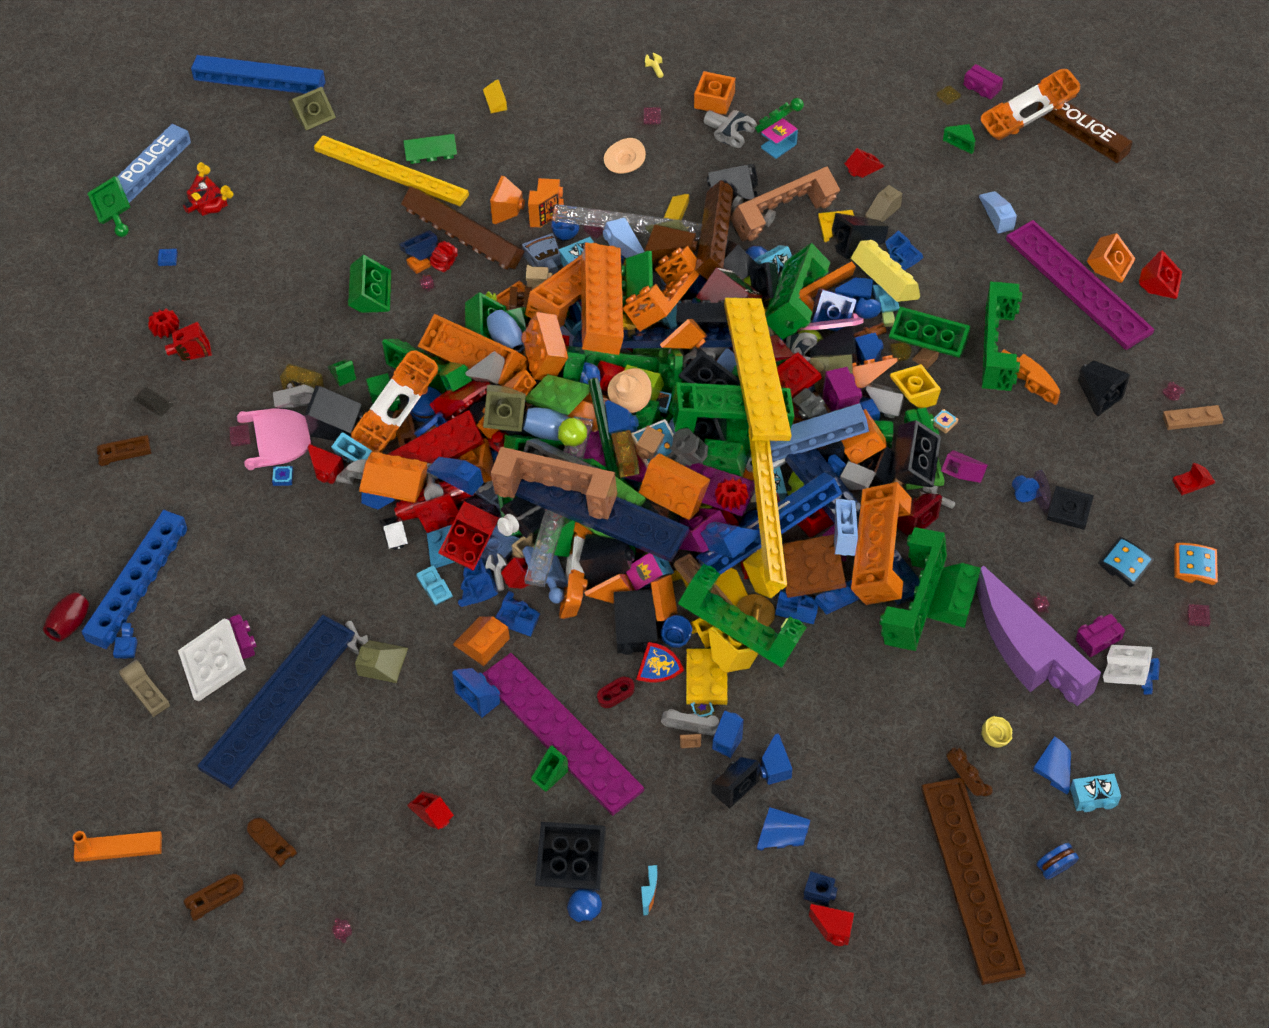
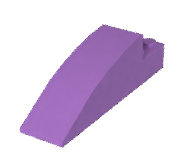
M985 566L981 567L976 587L987 629L1005 662L1030 692L1048 679L1050 684L1054 688H1058L1069 702H1073L1078 706L1095 692L1101 672Z

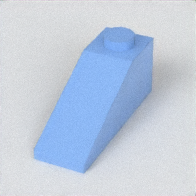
M995 191L979 195L997 233L1014 230L1017 215L1011 204Z
M626 218L606 222L603 237L610 246L621 248V255L628 258L644 252Z
M836 499L835 554L855 556L858 540L855 500Z

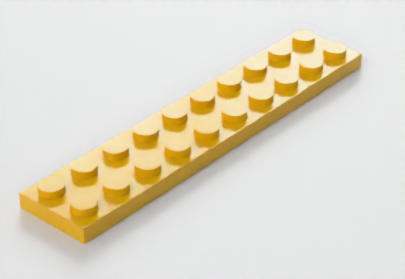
M725 298L724 306L752 441H790L792 435L762 299Z

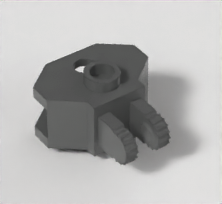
M807 388L792 399L798 414L804 421L828 413L824 406V400L819 395L815 396Z
M689 428L679 429L673 435V443L670 447L672 452L668 455V458L684 466L687 464L690 467L692 464L702 463L707 458L708 446Z

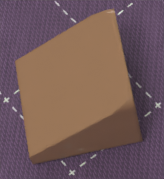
M922 348L913 358V361L919 365L922 364L924 368L928 369L938 359L939 352Z
M700 733L679 734L681 748L701 746Z

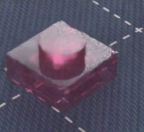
M661 107L644 108V124H661Z
M595 217L584 226V231L598 239L603 235L606 224Z
M248 425L229 427L232 446L251 444Z
M1189 604L1187 608L1188 625L1209 627V605Z

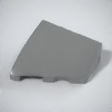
M301 385L273 392L274 406L283 409L307 406L314 389L307 385Z
M367 459L357 460L349 464L336 476L335 481L353 484L354 478L362 480Z

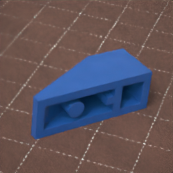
M438 457L427 469L428 473L471 496L484 483L480 468L465 460Z

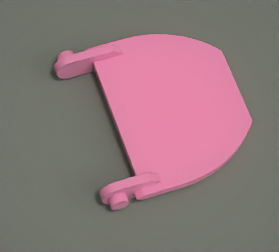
M852 313L851 318L809 323L808 326L805 328L801 327L797 332L799 333L800 330L857 326L864 321L856 313Z
M265 409L250 412L241 411L237 415L239 423L254 422L259 457L249 458L244 461V465L248 470L293 461L307 452L308 445L311 444L306 418L300 413L287 409Z

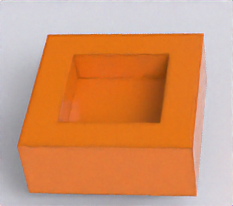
M413 256L406 259L407 264L416 274L431 266L427 258L421 261Z

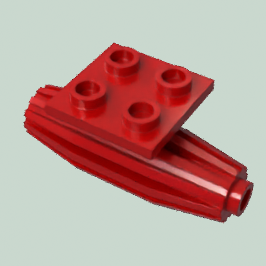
M443 481L437 484L442 487L444 495L426 501L424 489H422L415 503L400 500L396 503L397 507L394 508L396 516L400 517L403 521L419 518L424 529L429 533L452 525L459 512L456 505L471 497V495Z

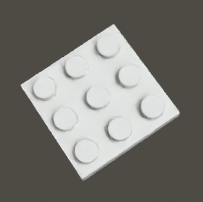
M225 618L178 650L193 698L197 701L202 700L246 670L230 621Z

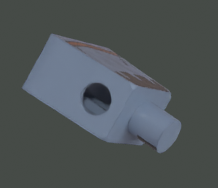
M553 233L522 244V249L525 251L523 256L533 267H548V272L552 273V275L558 272L557 266L561 264V259Z

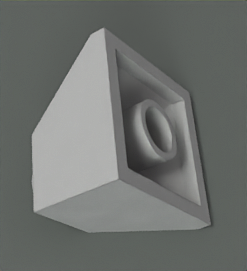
M875 383L867 385L866 390L873 399L878 410L884 413V416L895 418V416L900 415L905 395L900 389Z

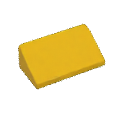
M495 80L483 89L491 113L507 110V103L500 82Z
M689 194L672 197L662 223L678 219L682 221L689 203Z

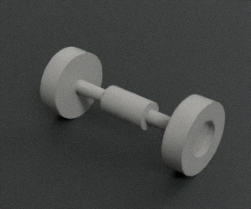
M737 196L734 199L731 212H734L737 206L744 202V198ZM769 209L766 215L762 213L766 227H769L775 219L776 211Z
M431 463L427 464V469L432 465ZM428 472L426 481L428 486L424 489L426 501L444 495L442 487L435 483L438 477Z

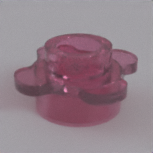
M1169 382L1168 387L1163 389V394L1173 401L1179 400L1180 395L1185 392L1183 387H1179L1174 382Z
M1037 592L1038 596L1033 598L1039 613L1043 611L1049 613L1047 607L1050 604L1046 596L1041 597L1040 593Z
M336 918V923L332 928L333 933L337 939L340 938L341 942L345 943L346 937L352 935L351 927L347 920Z

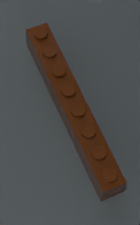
M722 180L718 181L706 193L695 270L707 280L716 267L722 269L724 267L733 189Z
M410 186L401 205L406 207L407 212L413 215L417 213L422 221L432 222L434 228L440 231L444 229L446 235L452 238L456 236L459 238L458 242L465 246H468V244L473 246V251L479 254L483 252L486 254L485 258L493 262L495 260L500 262L499 266L506 270L508 268L516 269L525 252L518 246L418 188Z

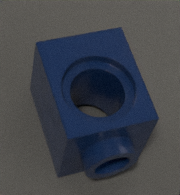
M810 871L803 899L829 907L830 900L835 901L838 888L834 887L836 879ZM817 888H824L826 892H819Z

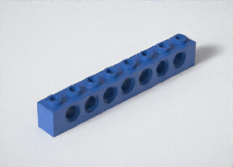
M166 510L162 511L82 630L86 642L107 649L115 641L118 631L122 628V624L126 623L130 613L135 611L137 602L141 597L145 596L147 587L151 581L153 582L156 579L157 572L161 566L166 564L167 557L171 551L176 549L180 537L186 534L187 526L184 517Z

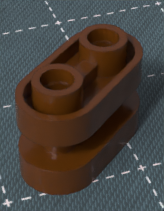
M510 287L509 310L527 307L532 287H525L524 292H518V287ZM518 299H524V306H518Z

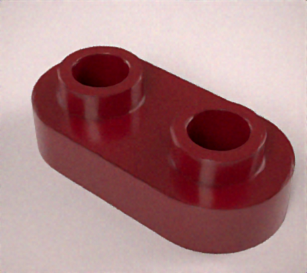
M620 677L602 687L597 693L598 704L603 708H612L631 697L635 690L633 680L629 677ZM625 687L628 690L622 691L621 689ZM609 697L611 700L605 701L604 699Z

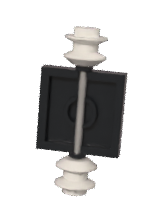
M517 497L503 505L501 511L505 516L500 518L497 524L498 530L505 536H510L519 530L525 538H528L551 524L555 518L551 515L550 510Z

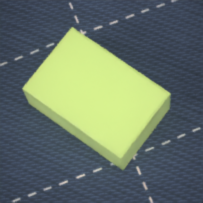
M893 312L882 313L885 327L893 326L895 321Z

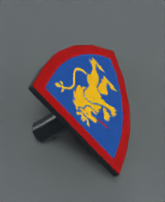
M648 641L636 680L652 683L663 682L676 677L684 669L678 657L671 650L658 643Z

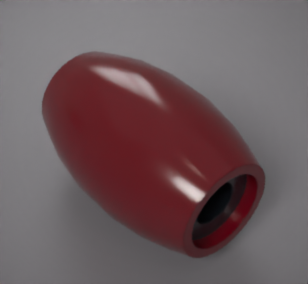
M76 592L63 597L49 612L43 627L44 633L50 639L61 642L72 635L86 617L89 608L87 599Z

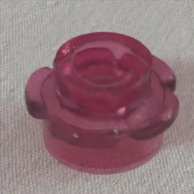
M423 275V279H420L421 286L430 292V289L435 288L434 281L431 275Z

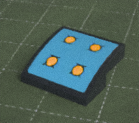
M1120 536L1100 559L1098 564L1111 576L1116 574L1129 587H1132L1155 559L1136 544Z

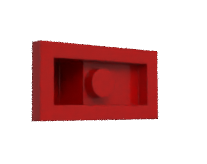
M1197 463L1192 464L1189 472L1175 476L1172 479L1181 495L1215 484V480L1206 467Z

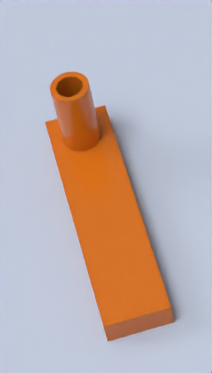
M851 261L801 289L799 298L813 313L814 301L812 298L817 295L818 288L828 290L853 276L856 266Z
M77 831L73 835L75 843L74 860L75 862L161 854L162 833L157 831L87 838L83 831Z

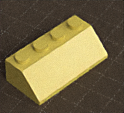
M860 241L851 257L858 266L896 302L918 300L920 298L918 283L911 274L905 272L899 263L894 262L887 252L878 247L875 241Z

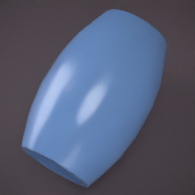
M497 310L487 317V327L493 341L509 347L518 353L525 349L524 343L521 340L522 331L517 322L504 310Z
M529 408L525 415L523 430L541 439L561 441L557 438L558 427L562 421L570 417L548 408Z

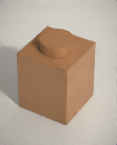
M647 426L636 444L635 452L643 459L652 460L661 447L665 434Z

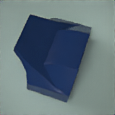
M429 230L400 243L399 247L404 253L421 261L432 256L438 239Z

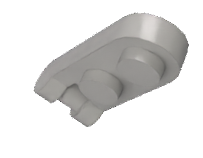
M669 709L663 712L661 723L666 727L714 736L719 725V719L716 716L705 718L697 714H685Z

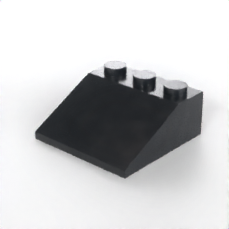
M541 822L535 886L600 890L605 854L606 827L602 825Z

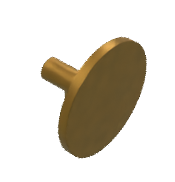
M757 594L747 595L740 599L737 604L740 611L748 616H753L765 626L769 627L774 621V606L764 596Z

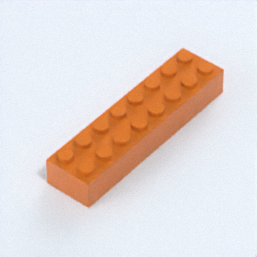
M585 242L581 257L583 350L615 355L620 353L624 338L621 248Z

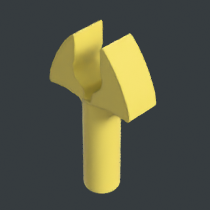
M653 53V61L649 59L647 54L645 67H653L657 77L662 78L664 74L658 65L662 63V57Z

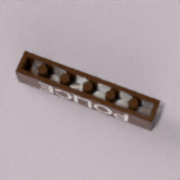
M1069 102L1064 103L1061 109H1054L1041 116L1117 164L1130 153L1133 141ZM1038 103L1037 112L1043 109V103Z

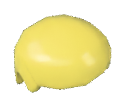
M992 716L984 722L981 735L989 746L1000 748L1006 746L1012 740V728L1010 723L1004 718Z

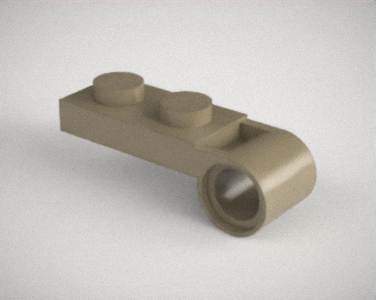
M137 660L119 670L122 679L152 717L170 706L168 700L147 676Z

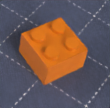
M703 71L694 93V108L726 115L735 94L736 78Z

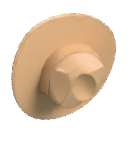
M635 138L622 139L607 149L604 155V163L614 173H629L638 169L643 164L646 151L639 140Z
M637 368L627 369L618 373L611 379L608 385L610 401L628 409L630 413L643 409L651 398L652 386L650 379L644 371Z

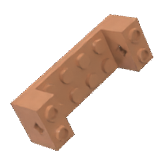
M827 166L738 205L730 216V220L742 242L745 240L753 241L763 231L762 228L766 224L762 216L763 210H772L779 203H788L793 197L797 195L801 197L806 193L816 209L820 207L824 209L832 204L831 201L837 198L836 195L840 192V189Z
M500 448L491 470L495 494L501 497L514 498L521 479L528 482L543 483L546 486L560 487L567 491L574 490L586 495L589 515L596 519H609L617 496L615 472L509 448Z

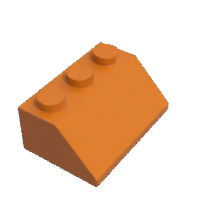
M371 452L365 463L359 492L415 503L427 481V462L386 455L380 452Z

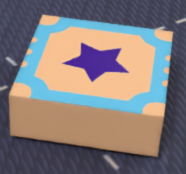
M945 409L934 417V426L945 434L958 423V418Z

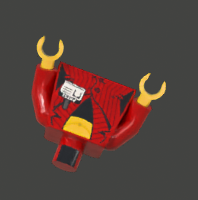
M200 162L197 165V170L200 173L196 175L193 184L187 191L189 202L183 204V208L188 214L197 210L202 216L219 213L222 208L228 206L227 198H232L233 192L227 185H224L220 190L207 176L204 177V175L209 174L210 168Z

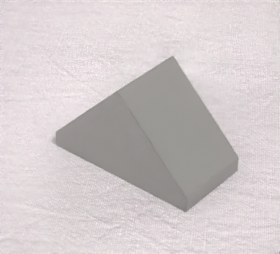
M494 351L465 372V374L475 381H484L498 385L505 359Z
M848 461L840 479L849 491L869 488L876 473Z

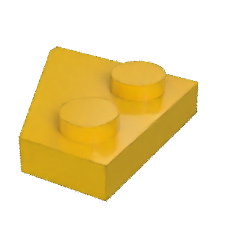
M853 210L818 213L824 242L829 241V238L833 237L832 225L835 213L854 216Z

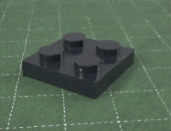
M1056 486L1047 520L1085 530L1094 495Z

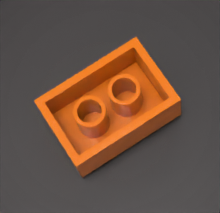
M536 312L530 320L527 329L522 333L521 340L524 343L525 355L528 358L529 370L532 373L533 379L542 380L548 374L557 376L567 361L568 354L557 316Z
M659 453L649 462L638 493L690 520L699 511L710 479Z

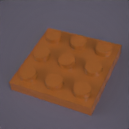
M834 534L782 544L787 586L785 587L787 598L846 588L840 554H835Z

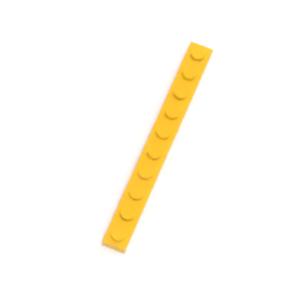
M322 136L314 145L316 152L405 186L418 188L431 196L460 207L469 196V191L326 136Z
M748 429L766 585L783 590L787 586L770 441H752L750 430Z

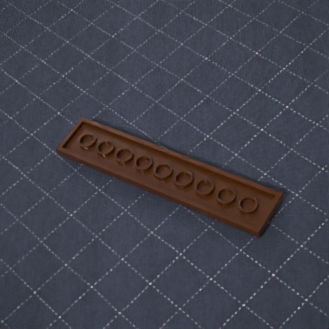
M956 778L922 785L921 791L981 984L985 985L1025 977L1026 971L963 779Z

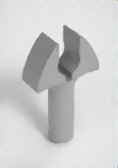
M923 486V491L930 494H938V486ZM942 496L941 504L953 509L955 502Z
M497 553L499 562L495 565L493 555H489L486 569L494 571L497 591H503L504 583L501 572L503 566H507L508 563L500 553Z
M347 621L345 623L346 628L355 632L352 641L347 644L348 649L359 654L356 647L357 642L364 645L368 642L367 635L360 637L353 622Z

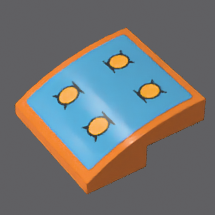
M1176 543L1174 545V577L1189 583L1198 580L1215 585L1218 582L1217 549L1198 544Z

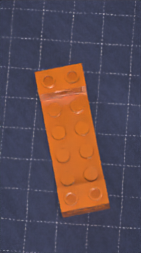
M688 246L683 249L679 247L671 253L670 257L666 255L658 261L659 265L655 270L665 282V289L661 291L656 284L650 288L646 286L637 296L633 294L626 299L627 303L624 305L623 310L639 332L666 317L700 275L695 270L697 258Z
M582 255L530 291L525 311L526 316L532 319L536 312L554 314L557 316L560 327L565 324L568 308L581 299Z
M436 314L433 315L418 347L446 362L464 364L469 369L495 351L505 359L498 386H504L515 375L526 369L529 364L528 358L517 351Z
M898 482L862 489L858 540L851 590L865 605L902 599L903 581L892 568L897 520L900 516L910 515L912 498Z

